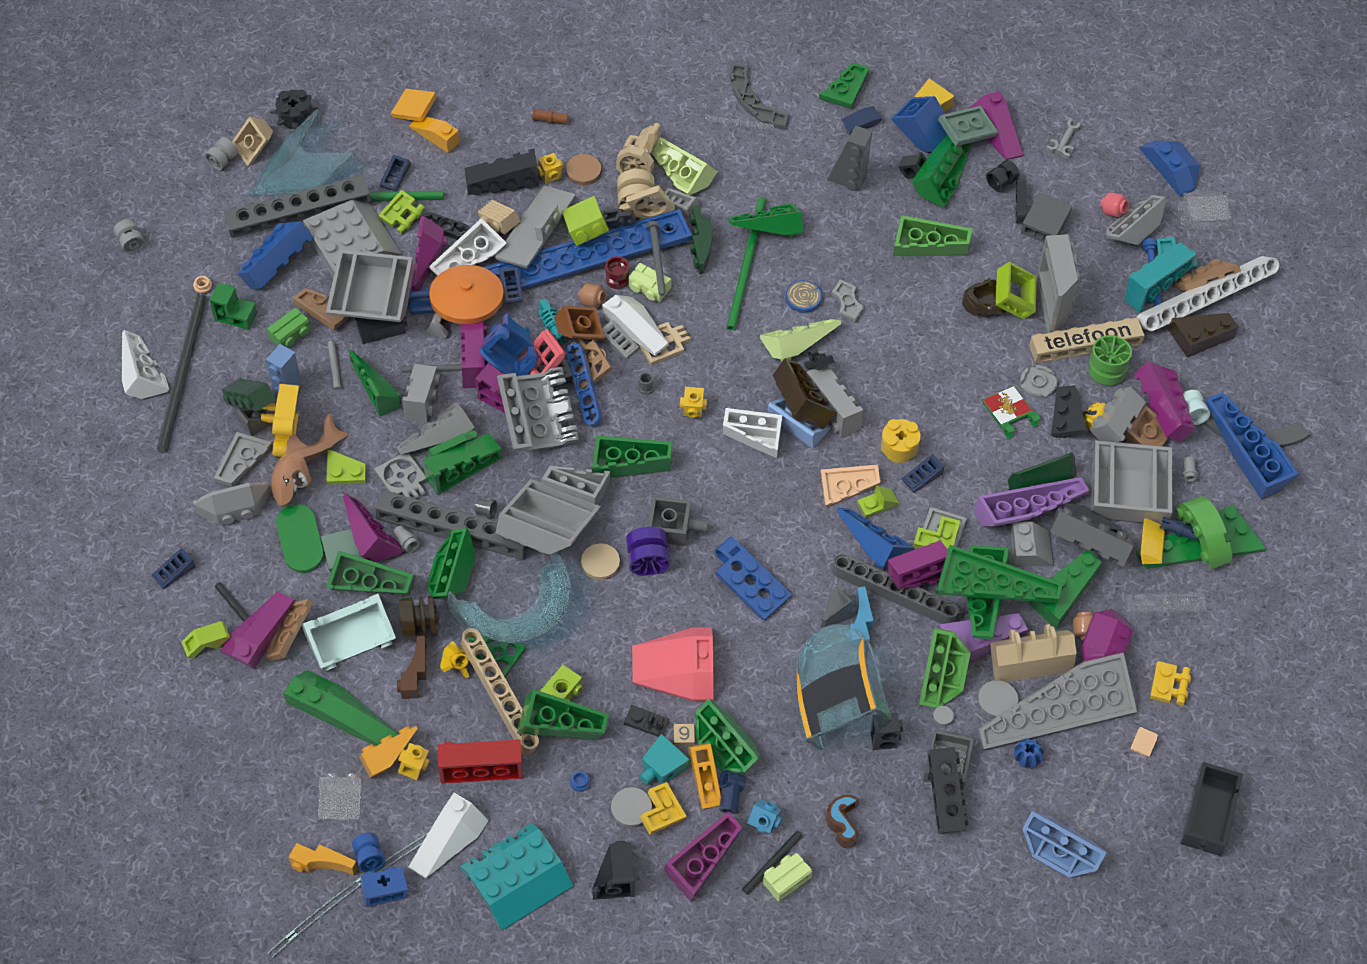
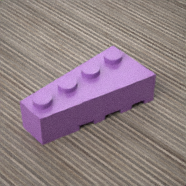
M1019 613L1000 616L993 639L973 638L970 620L938 625L939 629L954 631L971 652L969 662L990 654V642L1009 639L1010 630L1018 632L1020 637H1026L1028 631Z

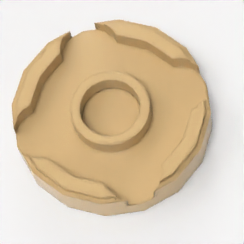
M594 544L588 547L582 554L581 566L588 577L595 580H606V578L614 576L619 570V554L615 548L608 544Z

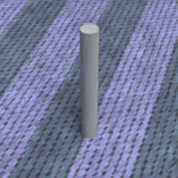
M329 341L328 350L334 390H340L341 382L336 346L334 341Z

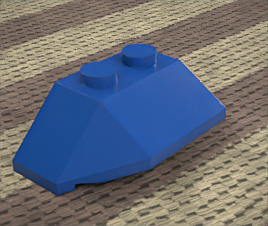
M1153 140L1139 147L1180 197L1195 189L1200 165L1180 141Z

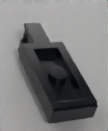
M623 209L602 211L608 227L622 226L624 223L630 225L635 223L637 219L633 210L623 211Z

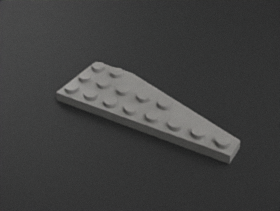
M1117 653L1080 663L979 727L977 730L982 749L1137 712L1124 653Z

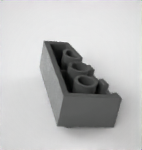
M858 126L854 127L827 179L828 181L846 186L851 190L860 191L868 172L872 139L871 130Z
M1058 507L1049 527L1051 533L1072 543L1078 541L1080 542L1079 545L1086 550L1093 551L1096 549L1101 557L1107 560L1111 558L1117 559V564L1124 567L1133 548L1132 541L1128 538L1129 535L1120 530L1118 532L1110 530L1111 527L1100 522L1098 525L1092 522L1093 519L1086 515L1080 517L1074 514L1075 511L1064 507V509Z

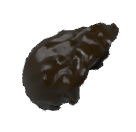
M985 279L982 283L979 282L967 288L963 293L962 305L972 315L992 316L993 314L1003 315L1006 310L996 306L995 279Z

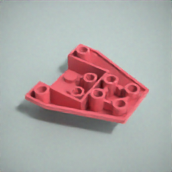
M712 627L689 628L632 646L633 684L691 701H707V699L713 701Z

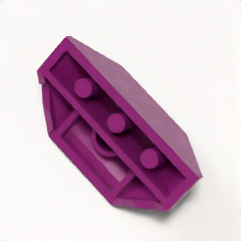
M1113 609L1093 613L1081 645L1083 660L1088 661L1117 653H1124L1125 655L1133 633L1128 620Z

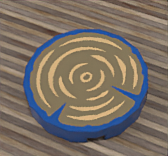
M800 280L790 284L786 290L785 299L787 305L792 310H797L799 313H809L819 307L822 293L815 283Z

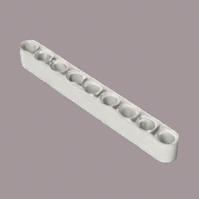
M1258 257L1241 265V272L1234 273L1231 271L1226 273L1222 279H1212L1203 286L1186 291L1140 313L1136 318H1138L1142 329L1155 331L1169 324L1172 318L1184 317L1276 273L1279 269V262L1276 258Z

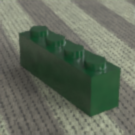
M239 378L221 389L224 394V401L234 407L258 411L276 400L268 383Z

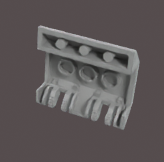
M562 367L550 368L545 373L516 376V373L497 376L514 450L528 452L560 447L579 441L578 432H573L577 430L576 425L564 428L561 425L563 422L574 419V415L569 414L573 412L569 396H564L568 394V389L553 391L554 386L562 385L566 382L565 378H560L564 376Z

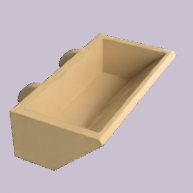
M1050 624L1044 626V634L1035 635V631H1030V636L1020 637L1018 632L1010 630L1009 639L990 642L994 680L1010 682L1066 673L1074 668L1076 659L1074 634L1068 630L1055 632L1054 627L1050 626Z

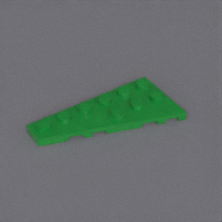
M1233 504L1218 511L1227 533H1224L1226 542H1230L1232 555L1265 552L1266 548ZM1176 533L1164 537L1162 563L1143 564L1144 567L1150 569L1176 563L1184 564L1190 561H1202L1200 554L1202 549L1199 538L1196 542L1181 535L1178 537ZM1140 549L1136 551V556L1142 562Z
M950 545L935 595L1058 603L1063 583Z

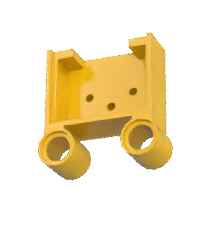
M280 384L277 403H270L262 408L275 411V414H261L262 421L273 423L272 434H275L273 456L282 457L284 455L289 437L293 433L296 435L299 414H296L299 386Z

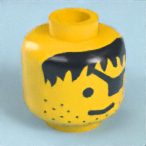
M1095 402L1084 412L1088 428L1092 427V422L1097 416H1102L1105 412L1103 410V407L1106 405L1105 403Z

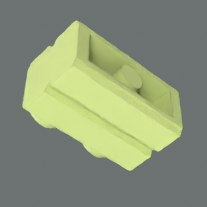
M639 263L635 271L629 276V287L636 293L640 292L646 295L651 301L661 302L664 296H660L658 293L656 271ZM663 275L666 295L671 289V278Z
M795 853L793 856H785L778 867H771L764 873L763 884L778 902L812 877L811 868L798 853Z

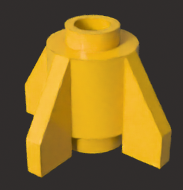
M453 641L450 642L443 651L440 664L441 670L446 672L452 668L459 669L465 678L470 677L465 668L469 661L462 647Z

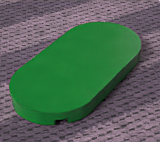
M301 504L289 505L279 512L276 519L286 565L291 570L293 569L298 573H309L316 570L324 558L315 516L307 506Z

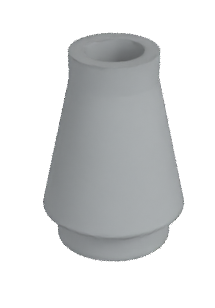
M403 526L395 528L394 534L402 550L408 553L416 551L420 545L418 537Z

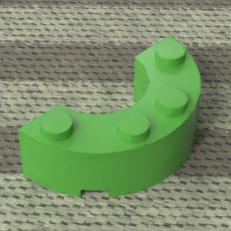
M1200 496L1180 503L1175 509L1176 516L1182 522H1185V525L1191 524L1193 526L1194 534L1199 538L1202 552L1200 554L1202 561L1207 563L1210 569L1232 562L1230 542H1226L1224 533H1227L1212 502L1207 497L1203 498Z

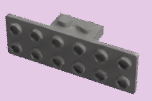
M543 186L520 219V223L516 225L505 241L507 244L495 255L496 260L528 268L563 217L562 210L568 208L575 199V194Z

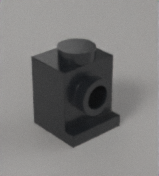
M921 151L917 155L903 156L898 167L905 178H914L927 159Z

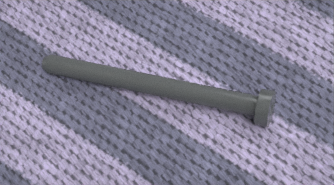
M650 221L647 223V230L651 234L658 293L660 296H664L666 290L657 232L660 227L657 221Z

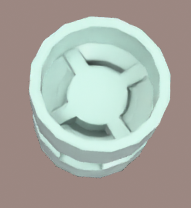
M1198 390L1184 392L1183 395L1188 403L1193 424L1200 425L1208 420L1210 411L1204 402L1202 394Z

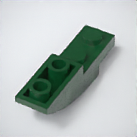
M698 205L692 206V214H689L690 223L695 226L693 228L694 236H692V243L689 246L691 254L695 255V258H693L694 268H698L699 274H703L711 254L712 226L710 218H702L700 206Z

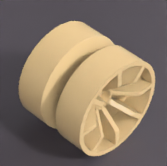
M631 169L621 173L617 178L618 207L627 203V196L655 187L653 175L643 169ZM646 207L641 210L645 213L650 211L651 208Z

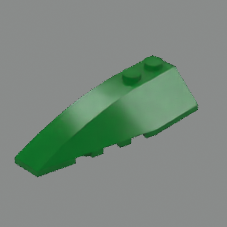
M970 545V552L1008 565L1011 564L1009 547ZM967 597L973 638L993 639L1004 599Z
M308 670L295 676L284 691L287 704L374 746L381 744L380 740L389 735H392V737L399 735L342 686Z

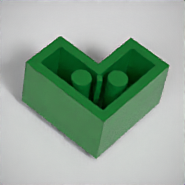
M217 284L209 300L214 320L249 330L257 315L255 303L250 300L239 299L235 287L229 284Z

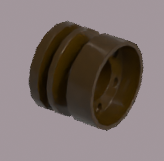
M433 595L428 596V605H424L423 596L419 598V606H415L412 597L399 599L403 640L416 639L418 629H422L423 636L427 637V628H431L432 637L437 636L439 617Z

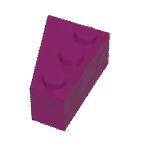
M488 363L475 379L477 399L505 413L497 376L503 375V373Z
M939 540L889 559L888 574L899 589L921 586V583L935 585L940 580L948 549Z

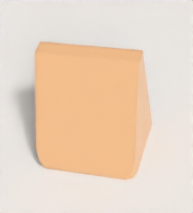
M1139 727L1130 750L1150 757L1158 734Z

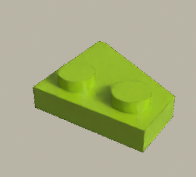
M328 450L327 485L366 483L365 463Z

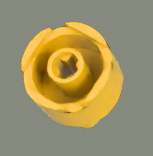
M904 419L888 421L882 433L881 451L889 460L904 463L917 455L920 443L918 425L915 422Z

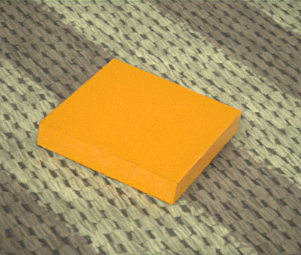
M405 89L391 115L393 118L422 122L437 95L435 92Z

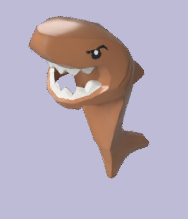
M328 414L324 420L322 437L311 446L302 443L294 433L289 437L285 453L275 464L271 476V490L278 505L285 507L291 501L293 493L297 490L296 488L309 487L312 477L309 475L306 463L327 452L336 443L348 437L347 432L340 431L334 426L331 414Z

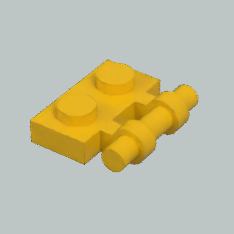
M1157 661L1150 699L1170 703L1171 697L1177 698L1176 704L1183 706L1185 699L1188 698L1187 687L1191 682V669L1183 667L1182 673L1179 674L1176 673V665ZM1174 681L1180 682L1179 689L1173 688Z

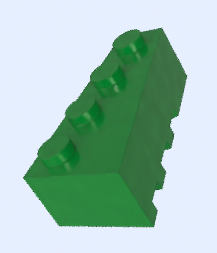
M487 433L423 459L427 482L439 495L502 459V449L490 433Z
M1086 550L1050 578L1063 583L1058 603L1029 601V604L1057 630L1099 573L1102 562L1093 553Z

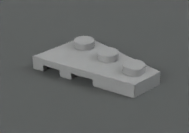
M236 432L214 476V481L233 487L273 447L272 442Z

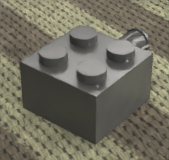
M652 497L648 527L663 529L667 534L668 544L686 546L687 533L690 530L707 533L708 520L691 519V501Z

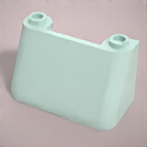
M378 594L302 624L303 631L320 669L325 668V671L337 667L336 663L376 646L381 645V648L392 645V640L396 639Z

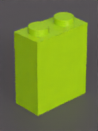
M595 196L562 210L569 233L576 246L609 231Z

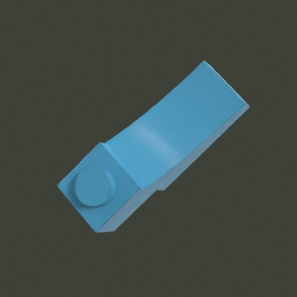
M865 586L857 588L858 614L855 623L850 624L849 632H846L847 642L852 644L853 650L859 649L863 638L864 649L869 648L870 638L868 630H871L873 627V617Z

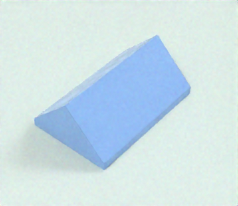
M784 398L770 402L768 413L782 415V427L812 448L819 443L831 428L827 425L823 430L804 421L795 420Z

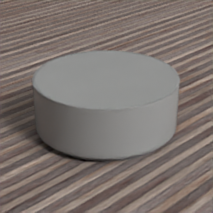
M939 706L934 710L933 721L936 725L947 727L953 721L954 714L949 707Z

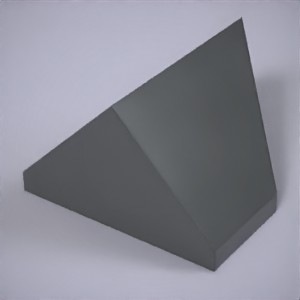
M238 408L237 411L232 412L251 436L273 424L261 420V414H271L266 409L254 411Z
M835 586L822 618L821 628L825 629L850 619L852 600L839 587Z

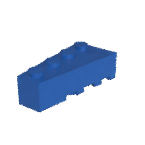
M301 221L279 223L274 227L273 233L263 240L260 248L253 251V256L241 265V269L237 274L249 288L261 289L278 273L277 268L283 267L290 261L288 259L290 255L303 249L301 245L305 241L310 242L314 237Z

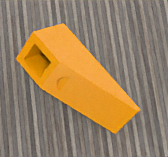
M407 726L398 731L399 735L395 737L389 735L380 740L381 744L375 747L371 744L362 749L363 753H361L359 758L370 778L388 770L418 729L417 726L413 728Z

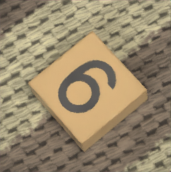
M674 724V745H694V724Z

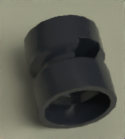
M1010 160L1003 161L986 174L987 183L996 192L1002 191L1020 177L1017 166Z

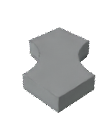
M840 279L831 295L840 302L839 316L856 322L864 307L855 298L856 286Z

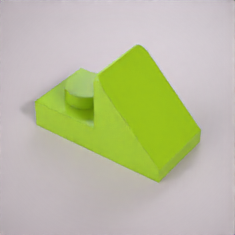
M881 486L875 487L874 494L857 500V505L865 518L900 505L892 489Z

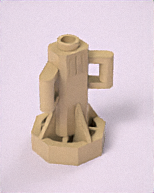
M659 123L643 129L639 137L633 135L628 137L623 149L620 150L617 156L616 169L620 174L631 169H643L652 174L654 160L650 154L660 136L661 126Z

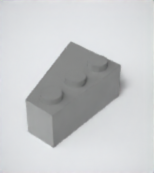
M1131 387L1120 388L1114 393V399L1103 407L1105 412L1102 416L1099 415L1093 420V425L1089 430L1100 441H1123L1125 439L1123 433L1126 428L1129 430L1132 427L1130 421L1133 417L1137 418L1146 402Z

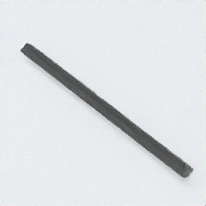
M199 293L196 294L157 445V451L163 453L168 451L166 449L169 447L167 445L170 443L169 439H171L170 435H172L171 431H173L171 429L174 427L172 425L175 423L182 396L181 392H183L182 388H184L183 384H185L184 380H186L189 369L188 365H190L189 361H191L190 357H192L193 346H195L194 342H196L195 338H197L199 321H201L202 310H204L205 299H207L205 295Z

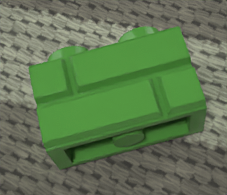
M295 307L266 330L268 338L277 346L281 344L289 348L294 345L298 338L301 336L305 337L311 330L308 318Z

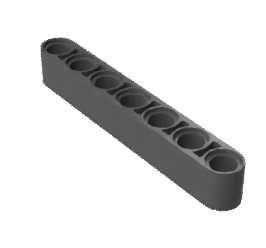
M839 554L834 558L832 570L836 577L858 587L865 586L867 591L938 623L945 624L957 621L959 608L955 603L920 587L899 589L888 573L848 555Z

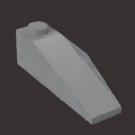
M455 402L436 415L438 418L436 422L426 423L421 430L422 433L412 434L396 448L400 454H405L443 443L460 434L472 431L475 427L464 410Z

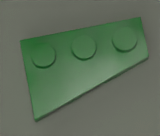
M853 62L840 74V77L835 82L833 81L825 91L819 94V99L852 109L869 73V67Z

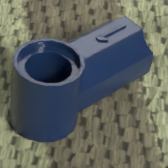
M724 770L719 777V786L722 788L720 812L738 813L740 793L746 785L745 776L729 770Z

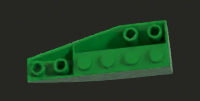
M947 135L938 144L912 180L920 197L940 207L946 206L958 187L972 142L955 146Z

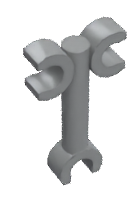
M1069 119L1067 131L1060 143L1051 139L1050 145L1054 147L1047 146L1046 151L1062 155L1064 159H1069L1070 154L1066 152L1073 153L1074 148L1068 146L1067 143L1073 132L1079 130L1080 123L1078 122L1076 126H1072V119Z

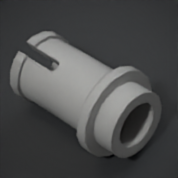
M1186 457L1183 459L1184 472L1182 476L1185 481L1193 482L1198 477L1195 458Z

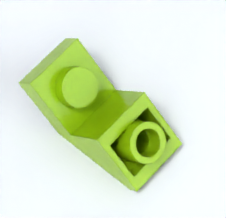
M219 621L194 629L181 643L187 657L194 659L205 647L219 649L230 638L225 623Z

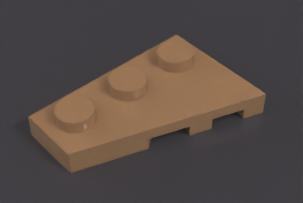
M1214 259L1209 262L1210 264L1198 267L1191 274H1185L1180 277L1181 279L1174 282L1175 287L1183 291H1189L1207 284L1209 279H1222L1228 272H1241L1240 266L1221 261L1220 259Z
M305 288L293 297L295 305L332 330H336L351 318L326 314L329 298H326L325 294Z

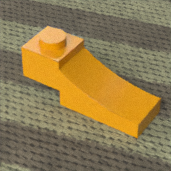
M296 843L288 857L291 867L298 872H303L304 870L309 873L311 869H333L355 875L358 870L355 860L320 844L316 851H313Z

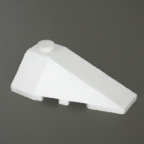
M481 218L433 262L429 268L438 276L441 272L455 266L476 265L496 255L507 243Z

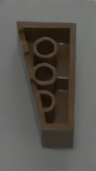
M784 358L774 372L773 377L781 391L782 397H784L787 403V407L792 413V417L797 421H804L824 430L836 411L831 407H827L828 401L825 397L821 398L818 394L819 389L810 382V377L801 365Z

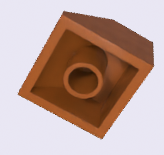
M563 305L554 318L558 333L575 339H605L596 307Z

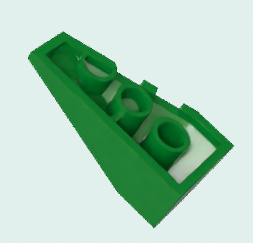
M793 203L772 206L770 211L756 210L755 215L745 213L727 218L732 226L782 234L789 237L803 233L802 212Z
M353 350L348 351L350 362L378 415L382 416L400 409L399 401H402L398 390L395 391L386 379Z

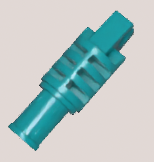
M546 299L539 300L540 310L538 313L546 329L554 334L559 344L564 343L567 337L558 333L554 319L557 315L556 310L549 305Z

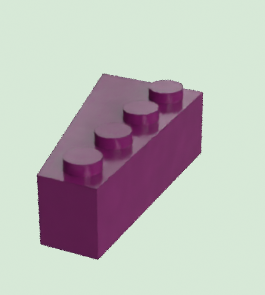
M1148 361L1133 374L1136 380L1140 379L1142 383L1140 388L1143 394H1148L1151 400L1149 405L1158 414L1156 419L1167 438L1181 442L1195 430L1193 418L1190 415L1188 403L1184 398L1183 389L1180 386L1176 371Z

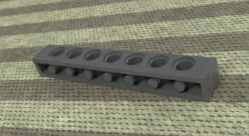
M364 175L353 176L347 180H337L332 184L318 185L316 188L309 190L303 189L297 193L284 194L278 198H268L259 203H249L243 207L230 208L228 211H224V215L232 238L273 228L279 223H290L307 219L350 200L368 203L371 202ZM244 217H248L247 220H241Z
M383 491L375 508L376 520L444 539L449 537L451 530L468 528L473 547L523 560L528 546L521 545L516 541L496 534L498 523L496 521L489 520L486 517L474 516L467 512L456 511L449 507L438 506L431 502L420 501L413 497L398 495L395 492Z

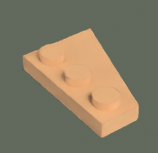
M878 465L822 469L820 472L825 507L880 485Z

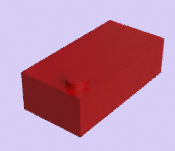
M521 740L470 743L445 742L438 744V770L441 784L523 779Z

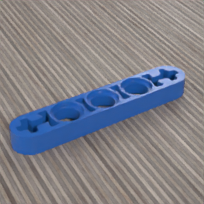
M571 343L566 349V355L573 375L572 378L583 419L589 426L598 427L602 423L603 416L584 348L578 343ZM583 364V370L580 373H577V366ZM587 380L588 386L585 389H581V383ZM588 397H592V403L586 406L585 400ZM592 413L596 416L594 417V421L590 420L593 418Z

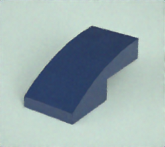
M871 106L854 112L841 120L851 135L855 126L862 128L866 126L868 129L882 121V118L875 107Z

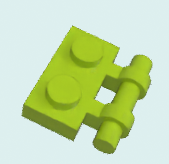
M401 190L378 216L379 219L392 228L397 223L400 224L396 230L403 234L405 230L408 231L411 228V224L415 219H419L422 216L421 213L425 210V207L419 204L415 208L413 206L416 203L415 199ZM407 212L411 213L406 220L402 218Z

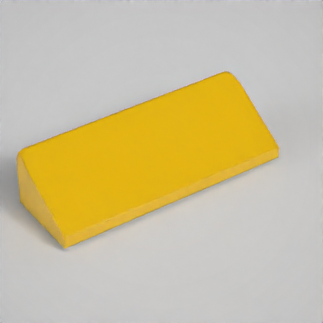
M1144 518L1141 544L1142 564H1161L1165 529L1160 528L1161 524Z

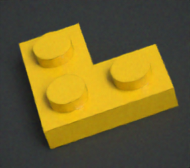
M667 782L649 789L647 793L656 808L640 816L649 835L686 819L685 812Z

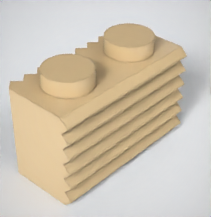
M492 199L481 210H478L479 220L482 218L495 232H501L504 235L520 223L516 210Z

